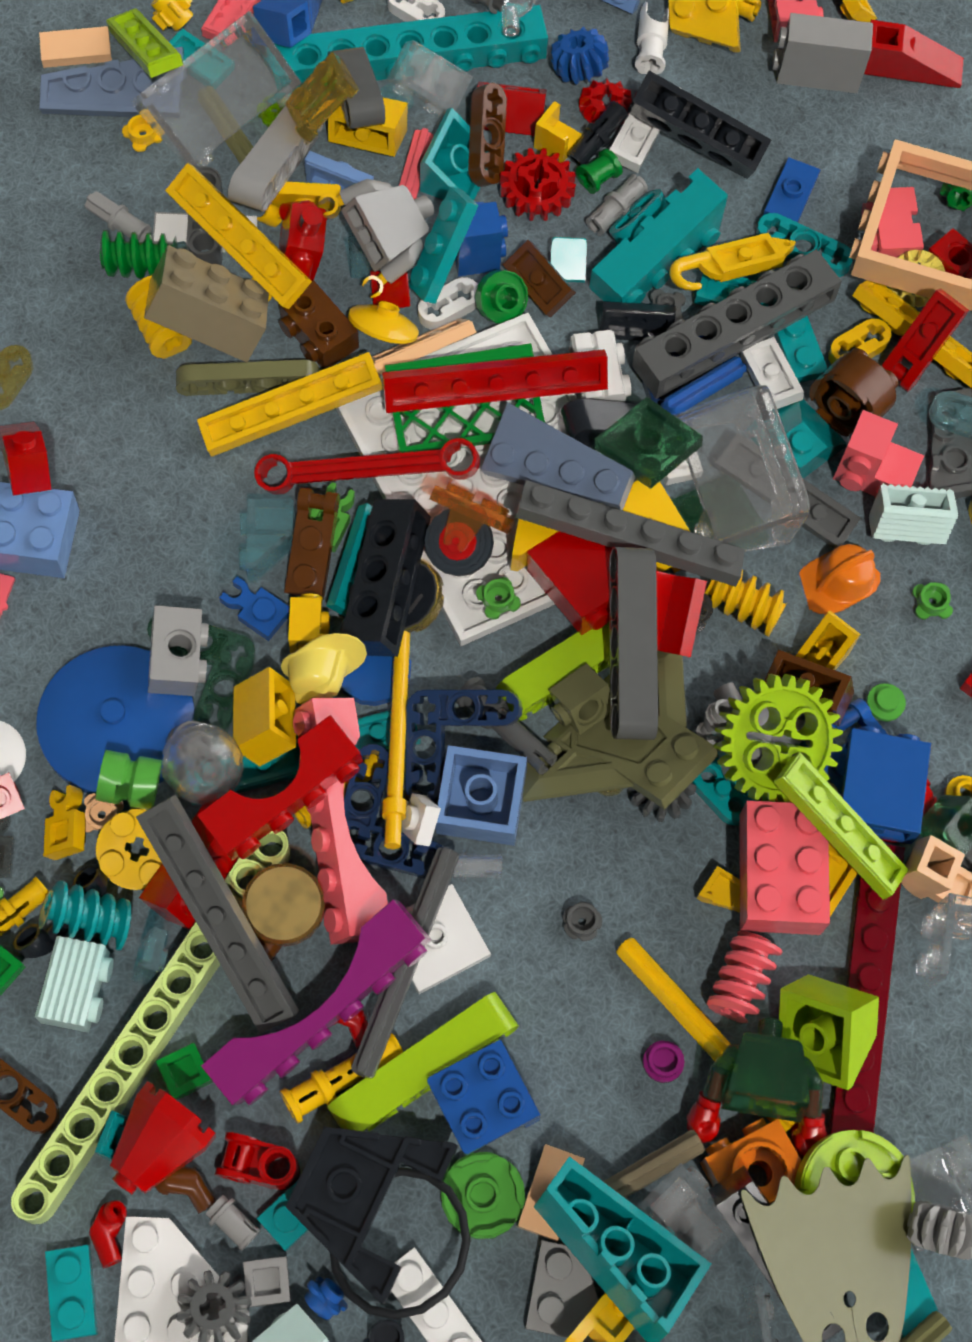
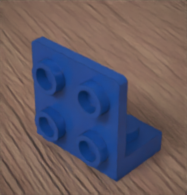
M501 1039L427 1079L428 1085L465 1155L480 1149L522 1125L527 1128L540 1121V1113Z

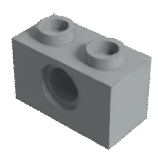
M154 606L148 693L195 696L198 683H205L207 660H200V647H207L209 624L202 623V609ZM174 646H181L189 654L178 657L173 655L169 649Z

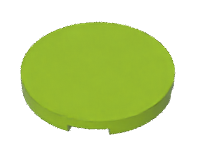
M848 1130L832 1133L817 1141L807 1151L797 1170L794 1186L801 1193L811 1195L818 1188L821 1174L825 1167L830 1168L840 1183L845 1186H851L858 1180L866 1158L872 1161L883 1178L890 1180L899 1171L904 1156L891 1142L872 1132ZM911 1178V1204H912L911 1213H912L913 1207H914V1203H916V1202H915L914 1185H913L912 1178Z

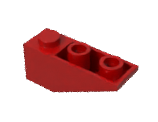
M871 19L870 23H873L872 51L864 74L961 88L964 60L962 56L905 24Z

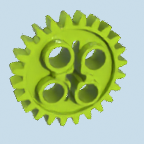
M769 674L767 684L763 679H753L754 690L740 686V693L743 697L741 700L728 698V702L733 707L731 713H719L727 721L726 726L715 728V732L724 735V741L714 744V748L726 753L717 763L724 767H730L724 777L730 781L737 780L736 790L742 793L748 791V797L756 801L762 797V801L775 802L777 798L778 802L789 803L790 799L778 788L774 780L792 755L801 753L828 781L830 778L824 771L826 765L837 767L838 763L830 755L831 752L842 751L841 746L833 743V738L842 735L843 730L832 727V724L840 718V715L827 712L832 706L833 701L827 698L820 699L823 692L821 688L815 686L809 688V680L799 678L796 681L795 676L784 674L782 680L778 675ZM767 707L769 711L768 720L764 725L760 726L758 716ZM804 713L805 724L801 730L797 731L796 720L800 714ZM748 732H758L777 737L784 735L798 740H810L811 743L808 747L785 742L772 743L763 739H748L746 735ZM760 747L762 750L761 760L753 766L751 762L752 754Z

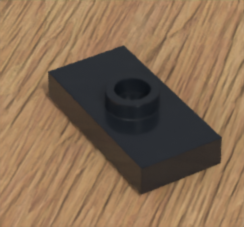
M603 301L600 331H614L616 340L642 341L649 336L656 337L666 332L675 322L676 306Z

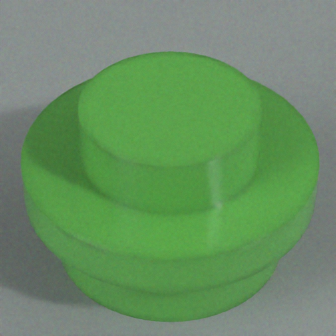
M886 683L873 687L866 699L873 717L885 722L899 718L906 706L905 696L902 691L896 686Z

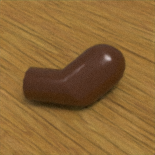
M182 1167L155 1187L162 1195H168L169 1193L187 1195L198 1214L216 1202L200 1173L194 1168Z

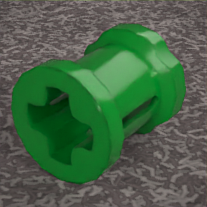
M609 149L600 151L598 158L588 165L581 164L576 168L578 181L590 194H595L600 190V185L610 178H618L623 172L618 157Z

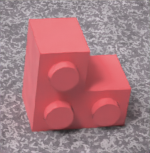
M863 410L833 479L839 481L847 490H861L876 498L880 485L883 483L887 486L890 484L897 486L899 484L902 487L905 485L909 488L912 487L924 455L891 442L898 426L897 423Z

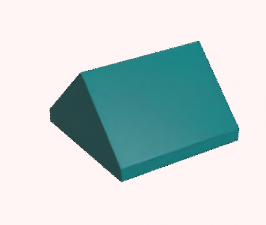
M453 108L447 109L420 163V191L444 200L449 188L454 187L462 189L474 200L480 187L472 182L468 171L470 126Z

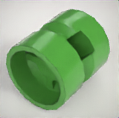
M105 750L98 779L96 801L119 804L124 799L128 801L130 807L145 810L154 807L162 760L139 756L133 761L127 753Z

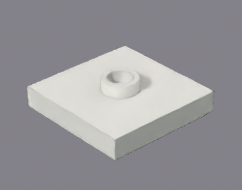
M453 884L447 888L429 935L432 940L425 945L428 952L420 959L412 983L418 994H421L491 956ZM415 904L406 908L410 914H412Z

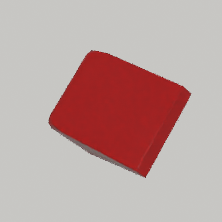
M381 270L376 272L370 271V276L381 274ZM408 272L392 284L387 282L383 285L382 293L372 298L373 305L386 301L395 304L399 308L410 307ZM374 279L371 280L372 295L380 289L379 282Z

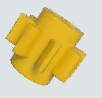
M153 0L151 6L156 11L153 12L152 19L162 30L168 26L174 31H178L193 16L192 11L189 9L190 3L193 0Z

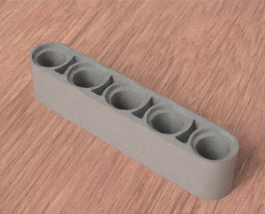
M293 100L288 101L233 173L228 188V200L263 212L266 211L317 141L319 136L316 133L323 128L325 111Z

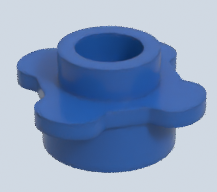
M317 1277L315 1282L310 1280L307 1283L309 1291L304 1296L305 1301L321 1318L330 1320L333 1315H338L340 1310L345 1311L348 1308L347 1303L343 1299L345 1295L342 1289L329 1278L324 1280L322 1277Z

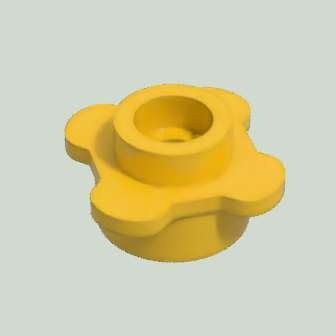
M143 114L132 117L128 124L122 128L123 136L130 139L133 143V149L137 152H144L147 146L154 142L160 143L164 138L163 131L156 128L153 118Z

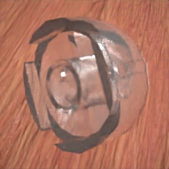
M189 724L171 736L165 744L162 753L164 755L162 761L163 768L161 767L162 776L169 789L185 801L201 805L212 804L228 791H234L241 781L244 770L243 754L235 739L219 726L212 724Z

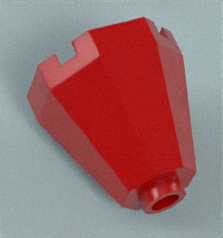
M147 1081L136 1095L111 1161L110 1167L116 1172L112 1180L131 1195L137 1189L146 1194L204 1153L216 1138V1133L210 1127L202 1133L203 1129L198 1126L202 1120L196 1114L162 1089H159L156 1093L154 1085Z

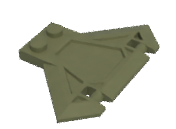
M657 651L658 730L654 740L613 739L610 715L581 735L569 724L564 727L558 722L543 738L550 743L547 748L555 753L557 758L561 754L563 756L552 767L542 757H539L549 769L541 775L527 762L523 801L527 802L631 787L665 810L718 757L717 750L713 744L687 729L683 656ZM609 674V675L604 679V681L609 685V688H610V674Z

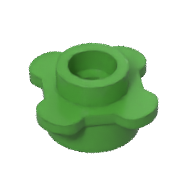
M508 578L494 579L488 582L486 586H479L476 591V597L483 602L486 608L485 615L489 619L496 620L500 617V614L507 611L515 612L520 608L521 600L519 597L514 596L512 582ZM501 596L502 600L496 601L495 597Z
M933 582L925 586L918 584L914 587L912 595L917 600L915 614L918 618L926 620L931 616H939L942 619H947L951 616L953 608L949 605L951 595L948 586L943 583ZM929 599H934L936 603L931 604Z

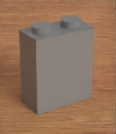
M790 13L787 27L781 26L778 48L781 49H775L773 55L772 70L778 71L777 84L858 93L872 51L873 23Z

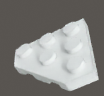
M126 1217L114 1342H198L200 1332L190 1339H187L183 1334L186 1326L192 1321L182 1323L176 1319L178 1312L190 1309V1307L179 1303L178 1296L179 1294H187L193 1297L194 1292L188 1285V1281L191 1278L195 1279L200 1287L206 1285L204 1280L205 1271L210 1270L212 1272L214 1283H218L220 1276L170 1218ZM217 1299L211 1300L210 1308L203 1311V1316L208 1313L212 1320L218 1319L219 1310L226 1308V1303L220 1306ZM247 1308L238 1310L250 1316V1311ZM235 1322L234 1326L241 1335V1338L237 1341L231 1337L228 1331L223 1334L225 1342H248L249 1325ZM211 1335L209 1342H214V1335Z

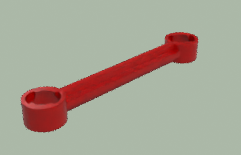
M455 438L445 443L440 450L289 462L281 455L269 454L258 461L254 475L258 485L274 495L287 493L294 484L446 472L454 479L465 480L472 477L479 469L480 456L470 441L463 438ZM461 447L469 448L473 456L471 465L464 471L450 469L447 463L451 461L452 455L460 451ZM277 462H281L287 469L285 481L276 487L266 485L264 478H267L269 470L278 466Z

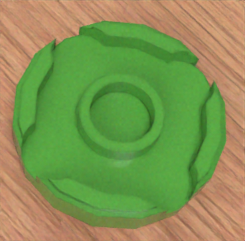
M490 1152L471 1153L457 1160L446 1173L444 1183L452 1187L467 1213L471 1238L477 1240L494 1239L508 1232L520 1218L525 1203L524 1183L517 1168L509 1161ZM441 1191L442 1209L447 1220L461 1233L458 1214L446 1194Z

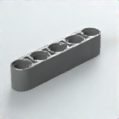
M613 547L609 559L611 734L613 739L654 740L658 730L656 555L653 548Z

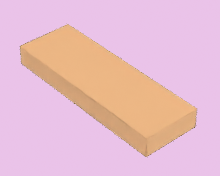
M459 318L418 336L417 340L412 343L399 344L372 356V359L380 376L385 372V365L414 361L475 334L476 330L472 321Z

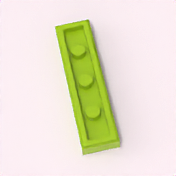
M134 8L106 20L110 33L151 78L183 66L180 53L138 9Z
M801 753L791 757L774 780V783L882 900L892 896L909 869Z

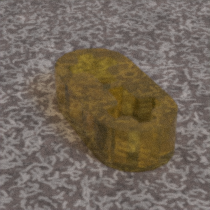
M11 345L0 352V386L4 392L3 395H0V410L7 408L14 401L34 369L31 355L23 346ZM21 358L23 365H15L11 370L8 362L10 360L16 362Z

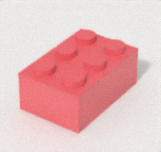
M747 800L739 814L740 931L821 935L830 924L828 840L793 803Z

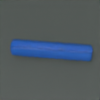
M740 357L729 359L666 397L664 402L661 403V410L666 413L668 418L677 417L741 378L744 372L747 371L746 364L742 362Z

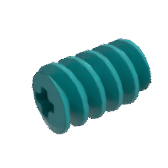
M59 880L52 886L44 900L39 916V929L41 930L49 919L52 920V930L55 934L60 931L64 924H67L69 938H74L81 928L84 929V941L90 942L95 933H99L100 944L106 946L110 938L114 937L115 949L120 951L127 940L131 926V904L126 898H121L115 902V897L109 893L104 894L100 898L99 892L95 889L88 890L84 895L83 887L77 884L73 885L68 891L67 883Z

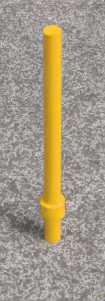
M408 631L403 633L398 657H394L387 798L382 801V818L386 820L384 847L392 850L401 847L402 820L406 818L407 801L403 799L410 654V633Z

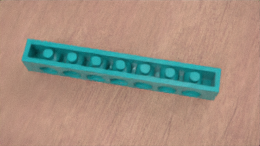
M541 5L503 9L501 12L497 10V14L487 11L314 33L291 48L270 43L277 93L298 94L308 89L322 88L330 90L334 88L328 69V51L364 47L376 81L385 79L398 81L408 76H434L439 72L457 70L458 72H467L477 67L491 66L499 68L508 63H535L540 59H546L548 35Z

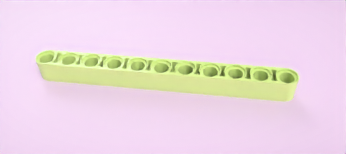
M271 831L259 840L261 846L247 858H239L225 878V882L248 922L250 919L246 910V899L249 890L241 889L239 883L248 875L259 877L270 869L286 867L290 859V846L288 838L283 831L277 834ZM270 842H275L282 846L281 851L275 856L268 857L261 853L262 848ZM197 923L191 928L14 1190L11 1197V1206L13 1212L20 1219L31 1224H42L54 1215L94 1155L110 1112L122 1113L220 966L214 952L205 959L193 956L195 947L198 944L207 942ZM176 978H190L191 985L186 992L175 994L170 991L171 983ZM156 1011L167 1013V1021L161 1028L150 1029L147 1027L148 1017ZM133 1046L143 1048V1057L137 1064L126 1065L123 1063V1056L128 1048ZM108 1082L118 1083L119 1092L113 1100L103 1102L99 1099V1091L104 1084ZM84 1118L93 1119L95 1125L92 1134L84 1139L76 1138L74 1134L76 1124ZM59 1155H68L70 1160L68 1170L60 1176H52L50 1173L52 1160ZM34 1192H42L44 1196L43 1207L37 1213L27 1214L25 1210L27 1197Z

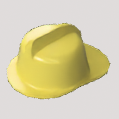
M340 633L327 634L310 641L296 652L285 657L281 663V669L289 677L296 702L302 705L312 698L335 697L340 691L344 677L364 663L367 652L365 645L354 636Z

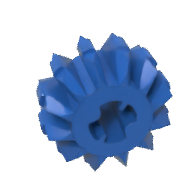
M582 27L579 31L570 29L567 35H558V41L552 44L551 51L552 66L556 75L561 76L563 82L573 80L576 85L583 80L590 83L593 76H602V70L609 67L607 41H605L603 35L598 34L597 29L587 31L585 27Z

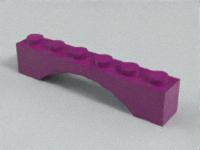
M393 899L361 927L357 950L348 972L335 992L316 1011L299 1023L276 1033L258 1037L233 1038L202 1064L201 1067L232 1106L242 1104L243 1102H246L248 1106L252 1105L269 1090L265 1084L276 1074L280 1078L284 1077L300 1063L297 1056L310 1046L312 1050H315L332 1036L329 1028L337 1021L342 1019L344 1022H347L364 1008L361 1001L372 991L378 995L387 989L396 980L393 973L404 963L411 967L428 952L424 946L432 939L403 904Z

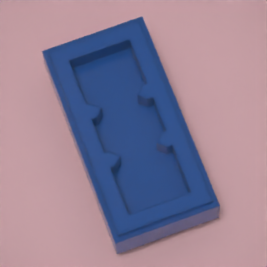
M788 157L763 215L778 213L799 222L821 169Z

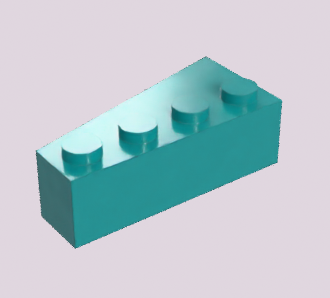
M697 168L689 176L690 185L682 193L675 189L665 199L666 204L655 219L649 214L634 232L632 241L624 238L592 269L589 288L601 300L606 302L642 303L649 290L653 287L659 289L669 280V269L675 260L696 254L703 246L705 248L711 247L718 240L721 234L719 229L728 194Z
M570 1156L534 1205L537 1212L646 1342H660L670 1332L712 1264Z

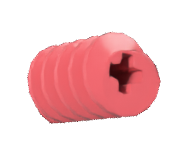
M738 931L737 934L739 936L733 937L730 942L732 951L727 952L724 957L727 965L722 966L718 972L722 980L715 981L712 989L716 995L708 998L707 1006L715 1013L738 1023H748V1020L745 1018L746 1014L758 1015L760 1012L756 1006L750 1003L751 999L764 1000L766 996L756 988L757 984L770 985L771 979L762 973L763 969L774 971L777 967L773 961L768 959V955L780 956L783 951L763 936L748 931Z

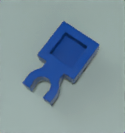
M237 576L233 580V586L242 592L241 595L232 598L223 592L219 597L220 602L230 609L241 610L237 615L238 620L269 641L288 619L290 607L262 587L256 594L250 592L247 583Z

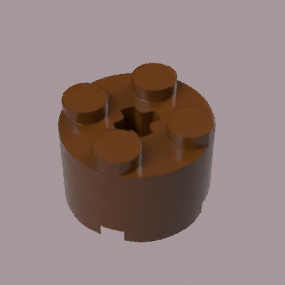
M854 348L851 352L842 354L812 383L810 399L811 402L816 399L820 407L816 412L840 435L848 437L853 433L863 410L883 417L894 406L896 402L895 389L898 387L899 382L893 372L884 370L864 350Z

